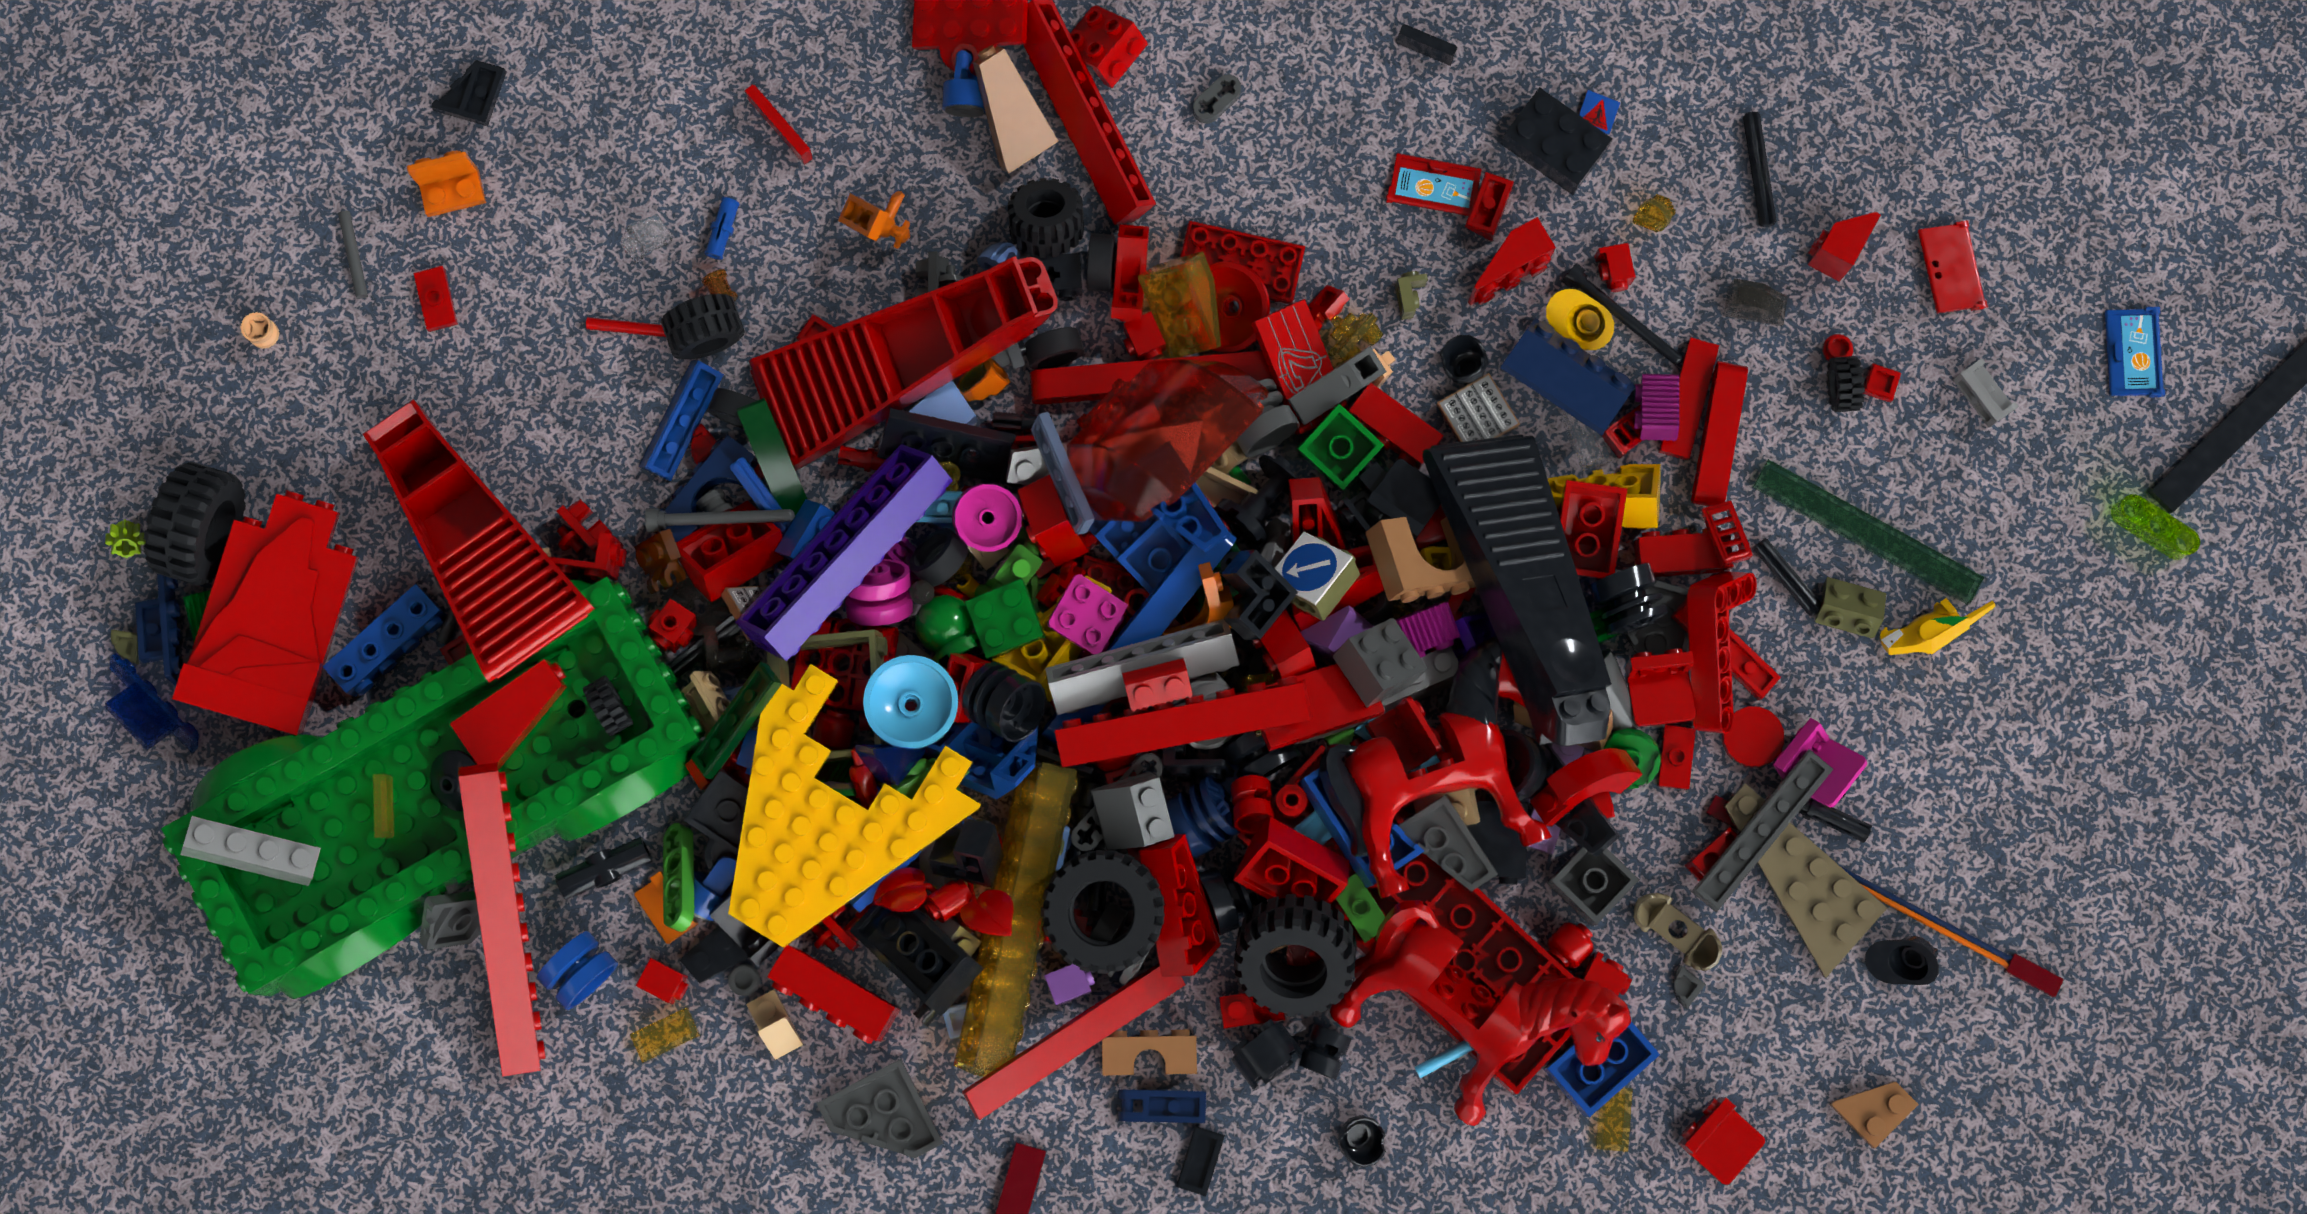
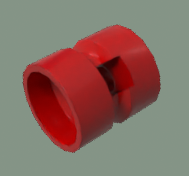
M1258 775L1243 776L1233 781L1231 784L1232 805L1234 806L1235 828L1242 833L1256 834L1270 817L1274 818L1270 781Z

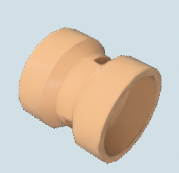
M258 312L250 313L242 320L240 326L241 333L256 347L262 349L270 348L277 342L279 329L264 314Z

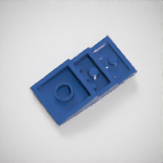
M1115 470L1086 498L1095 518L1089 531L1150 594L1189 545L1176 531L1132 500L1116 475L1119 472Z

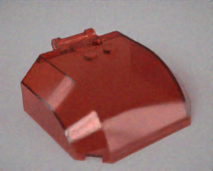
M1182 359L1151 361L1130 382H1125L1118 378L1112 384L1113 389L1088 414L1084 413L1077 419V423L1082 430L1067 444V456L1093 513L1094 520L1143 522L1153 516L1151 508L1165 501L1169 506L1177 501L1262 414L1264 406L1261 404L1260 399H1266L1269 391L1244 371L1230 364L1217 361Z

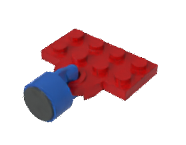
M914 0L912 48L916 50L940 49V56L943 62L955 72L954 79L943 83L942 109L947 114L959 117H978L985 113L973 62L979 58V52L992 45L994 48L997 46L1026 45L1028 0Z

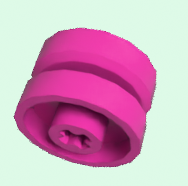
M978 484L967 488L957 498L952 509V524L957 536L966 545L979 551L995 552L1007 547L1016 539L1022 526V511L1018 500L1009 490L995 484ZM985 512H991V518H993L991 523H984L982 521V515Z
M883 559L881 563L874 566L864 577L863 582L846 597L847 618L859 625L881 626L900 622L913 613L912 592L909 590L911 587L909 566L904 562L891 559Z

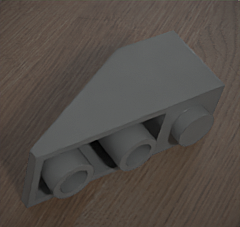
M1370 346L1289 398L1288 402L1302 424L1305 425L1387 371Z

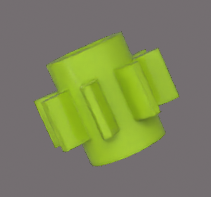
M124 519L116 525L110 524V533L106 534L105 544L111 545L112 555L117 554L118 556L128 558L135 553L141 554V545L146 544V540L144 539V533H140L139 523L134 524Z

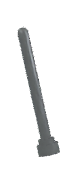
M646 508L645 525L647 533L661 532V529H666L667 526L792 521L795 514L791 509L666 514V511H660V508Z

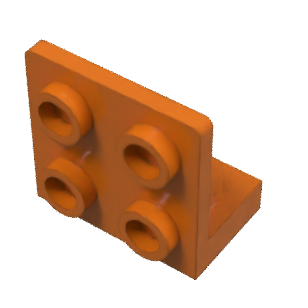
M450 151L445 153L444 157L436 159L421 158L416 160L414 164L407 166L409 175L420 188L427 217L486 203L479 169L466 152Z

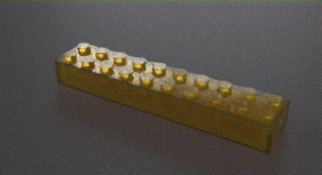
M1035 761V768L1014 789L1002 843L1004 857L992 890L1006 892L1013 901L1012 935L996 936L982 934L977 962L984 969L971 984L953 1065L973 1075L984 1077L1015 1057L1017 1043L1023 1037V1015L1030 1005V983L1036 976L1037 963L1035 961L1037 951L1042 947L1044 941V932L1042 931L1044 920L1041 918V908H1043L1044 899L1042 898L1045 889L1049 886L1050 879L1057 872L1055 869L1058 856H1061L1064 849L1063 832L1065 826L1070 821V800L1078 785L1077 770L1062 768V766Z

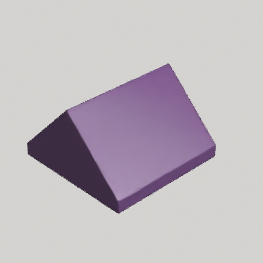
M1348 605L1328 616L1324 621L1321 620L1300 633L1313 650L1330 664L1334 665L1337 663L1332 656L1348 638L1374 626Z

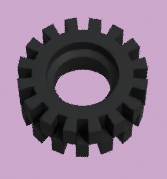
M1857 356L1836 357L1829 360L1826 373L1828 381H1826V384L1828 386V396L1830 397L1829 404L1834 412L1859 411L1863 406V393H1865V387H1863L1864 377H1862L1863 368L1860 367L1861 362Z
M606 675L582 688L591 709L595 712L597 719H599L600 724L609 736H613L633 724L627 707Z

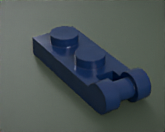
M1118 1089V1099H1121V1112H1118L1117 1121L1205 1123L1206 1091ZM1134 1099H1143V1112H1133Z

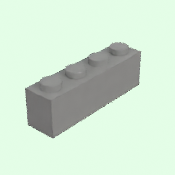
M192 816L180 855L309 886L321 848Z

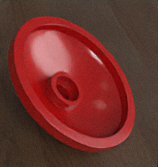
M1237 262L1214 263L1200 271L1190 284L1185 301L1186 318L1194 336L1206 347L1225 353L1241 351L1257 341L1251 322L1270 314L1269 295L1261 278L1249 267ZM1235 301L1239 304L1237 312L1233 309Z

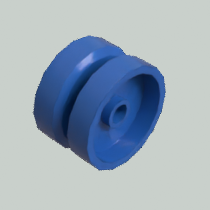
M589 931L579 934L563 946L542 967L536 977L547 990L560 987L555 999L565 1010L576 1007L588 998L609 978L618 966V962L609 952L603 951L595 954L598 950L599 942Z

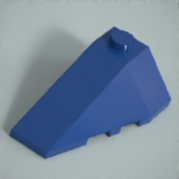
M1166 442L1116 474L1133 501L1203 552H1207L1231 536L1169 442Z

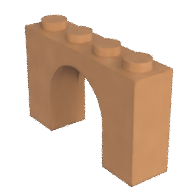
M1406 517L1380 520L1365 532L1388 601L1401 599L1402 603H1408L1424 595L1427 596V599H1432L1443 595L1445 592L1451 591L1452 595H1457L1476 587L1447 517L1440 522L1452 557L1449 571L1437 569L1423 559L1416 547Z

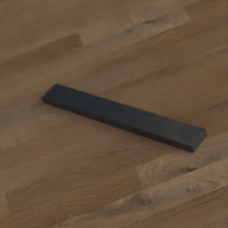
M2307 340L2148 492L2169 514L2173 513L2307 384Z

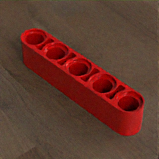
M1717 361L1715 365L1691 496V503L1710 507L1723 503L1726 500L1748 377L1747 366Z

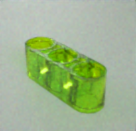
M2137 494L2125 496L2112 506L2111 516L2114 522L2171 559H2183L2199 549L2200 538L2193 529ZM2125 504L2130 505L2133 508V517L2128 516L2125 513ZM2151 521H2154L2159 525V534L2155 533L2151 529ZM2177 537L2184 540L2186 544L2185 551L2178 547Z

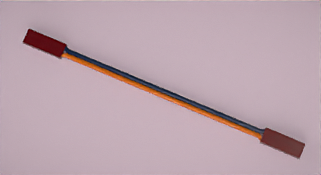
M1715 795L1706 814L1736 829L1723 807L1727 801ZM1843 868L1879 901L2002 965L2005 968L2004 972L2051 997H2056L2064 981L2063 978L2015 953L2007 955Z

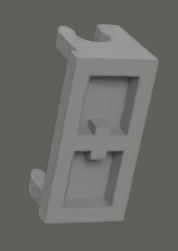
M1981 358L1957 375L1953 381L1988 428H1990L2019 406L2016 402L2012 404L1983 366L1986 362Z

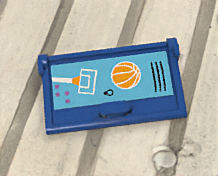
M2160 307L2105 311L2110 396H2149L2158 398L2165 396L2159 325Z

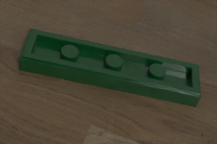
M759 662L691 757L705 778L714 779L781 686V681L768 664Z

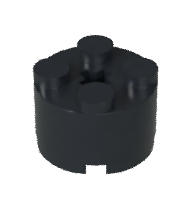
M1272 1019L1257 1029V1037L1250 1042L1245 1038L1232 1049L1234 1056L1231 1061L1254 1091L1259 1089L1257 1082L1263 1080L1267 1084L1292 1065L1294 1062L1291 1059L1294 1053L1298 1057L1304 1053L1281 1022L1275 1024Z

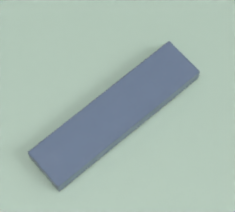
M1049 412L1038 414L1031 432L1075 534L1087 533L1095 519Z

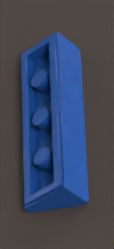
M692 360L639 464L640 468L668 481L672 480L693 438V433L699 426L715 389H717L724 374L699 360Z

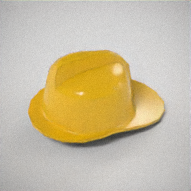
M1564 289L1556 292L1550 298L1546 307V317L1557 333L1565 338L1574 340L1584 350L1600 349L1611 340L1614 334V320L1611 313L1602 304L1577 289Z

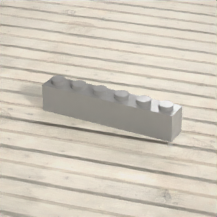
M1222 619L1047 667L1045 670L1055 708L1059 715L1074 713L1081 708L1092 705H1104L1111 700L1127 696L1122 675L1125 672L1184 658L1189 680H1195L1201 675L1216 671H1227L1231 667L1240 664L1229 624Z

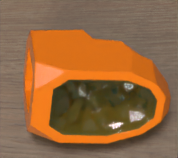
M990 358L967 371L959 380L957 388L965 400L971 402L974 400H984L991 395L996 396L1011 382L1004 369Z

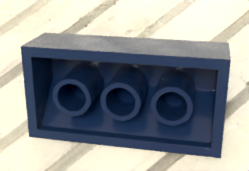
M1536 318L1526 329L1500 367L1601 436L1635 388V384L1631 382L1628 376L1614 371L1605 365L1601 358L1590 355L1581 349L1577 342L1563 337L1550 324L1539 321Z

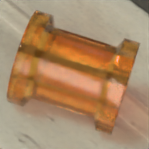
M724 269L716 270L703 277L701 281L708 288L710 294H727L733 297L734 302L738 299L737 293L732 291L726 279L728 275Z

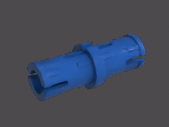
M728 197L721 198L716 219L710 225L712 232L704 252L706 256L717 260L723 259L728 238L734 232L732 225L740 205L738 201Z

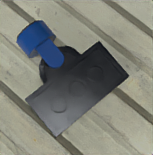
M723 768L710 781L684 817L685 822L709 837L705 846V862L710 872L706 875L702 872L694 871V915L709 922L714 921L710 917L709 912L729 894L727 888L734 881L749 787Z

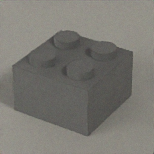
M1394 618L1348 638L1332 656L1366 707L1410 687L1428 669Z
M1581 846L1550 878L1547 884L1592 927L1597 925L1640 879L1607 848L1601 854L1595 856Z

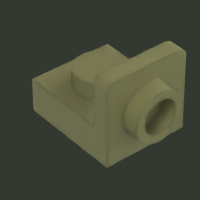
M1410 271L1403 273L1400 278H1397L1395 290L1401 320L1413 318L1416 309L1420 307L1417 290L1412 291V289L1425 287L1428 281L1427 274Z

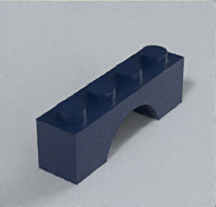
M727 434L724 439H719L712 446L710 451L712 454L705 462H700L696 465L691 473L692 478L685 486L681 485L676 489L671 498L673 501L666 509H661L660 511H666V514L697 513L698 507L696 502L713 487L728 483L742 486L730 469L732 462L740 457H744L754 470L759 464L756 456ZM700 525L667 526L666 529H661V531L670 529L675 542H678L700 529Z

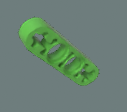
M674 823L667 829L663 838L664 924L667 927L683 932L691 925L694 918L693 831L680 823Z

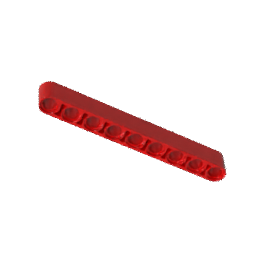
M1262 351L1046 368L1030 372L1032 403L1037 405L1137 397L1144 393L1147 396L1237 389L1246 388L1264 379H1273Z

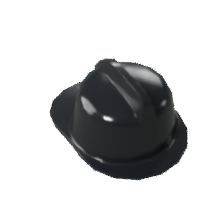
M1907 936L1902 940L1878 941L1871 945L1865 954V964L1868 971L1876 979L1884 983L1928 985L1935 981L1939 974V964L1936 959L1938 949L1919 936Z

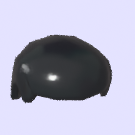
M1457 335L1448 340L1440 353L1445 374L1449 379L1458 384L1472 383L1483 376L1488 365V357L1482 343L1471 335Z
M1364 1115L1349 1118L1338 1133L1339 1150L1354 1165L1361 1167L1375 1165L1386 1153L1384 1148L1385 1132L1373 1118Z

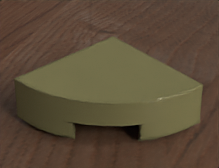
M111 629V642L117 653L124 660L139 665L137 633Z

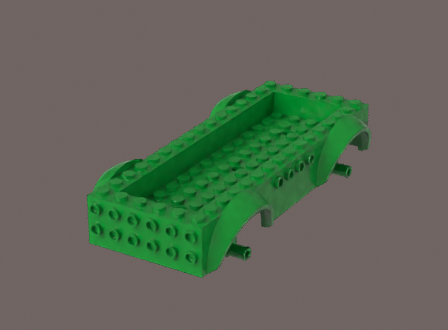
M608 577L595 584L581 580H570L595 610L587 614V618L499 679L496 678L490 683L486 680L467 643L464 658L439 672L433 670L420 677L421 682L412 687L404 686L392 693L393 698L384 703L378 701L364 709L365 713L356 719L349 717L336 725L338 729L326 736L319 737L300 734L263 741L226 758L202 778L192 794L190 812L161 828L165 835L162 841L167 851L171 855L175 854L180 864L177 866V870L185 882L189 881L194 890L191 894L192 899L199 909H204L209 919L206 921V925L214 937L218 936L223 945L221 948L222 956L229 965L233 964L238 973L235 976L236 982L243 992H248L250 995L273 996L281 991L289 998L297 999L317 991L382 954L422 925L424 903L428 896L451 894L473 882L463 811H455L446 807L437 798L431 785V767L436 757L448 750H460L470 755L450 726L451 722L543 659L550 661L551 664L554 662L558 663L566 675L563 681L567 688L499 769V772H506L508 791H502L503 802H510L512 821L506 823L508 833L514 832L516 851L511 852L512 859L555 834L565 841H571L592 833L647 803L689 774L685 764L691 760V757L705 739L704 734L706 732L700 721L694 715H691L689 710L692 707L686 699L684 692H681L674 685L678 681L669 666H666L664 661L661 662L659 658L663 655L661 650L657 647L655 641H652L651 637L646 635L645 630L648 627L641 615L629 605L633 603V600L619 581L614 583ZM604 675L609 678L614 688H616L633 721L631 726L613 736H609L600 724L582 689ZM581 700L586 706V711L581 717L574 718L569 714V709L575 701ZM194 816L321 848L309 886L180 855L191 817Z

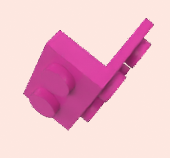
M1078 574L1071 579L1049 617L1047 625L1053 631L1082 648L1080 656L1084 658L1106 652L1110 644L1108 640L1113 631H1116L1122 624L1125 617L1123 613L1128 604L1083 575Z
M1810 718L1797 731L1795 738L1788 747L1778 755L1777 761L1773 766L1783 779L1806 750L1810 749L1831 766L1833 770L1811 798L1831 808L1839 802L1865 769L1867 760L1864 756L1830 739L1822 725Z

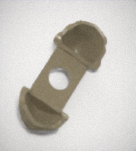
M1651 893L1637 899L1634 907V920L1643 932H1647L1652 928L1685 954L1683 962L1688 966H1692L1695 970L1707 971L1719 963L1722 955V944L1713 929L1708 928L1704 930L1671 904L1673 899L1667 895ZM1680 920L1686 924L1687 933L1683 937L1676 938L1669 933L1668 928L1673 921Z

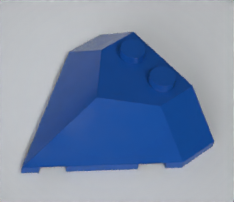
M954 722L941 739L920 749L929 759L935 758L937 760L943 748L947 746L972 761V765L969 768L970 772L963 778L960 784L998 799L1016 788L1035 768L1038 726L1024 740L1014 743L1006 741L992 733L990 729L983 728L979 724Z

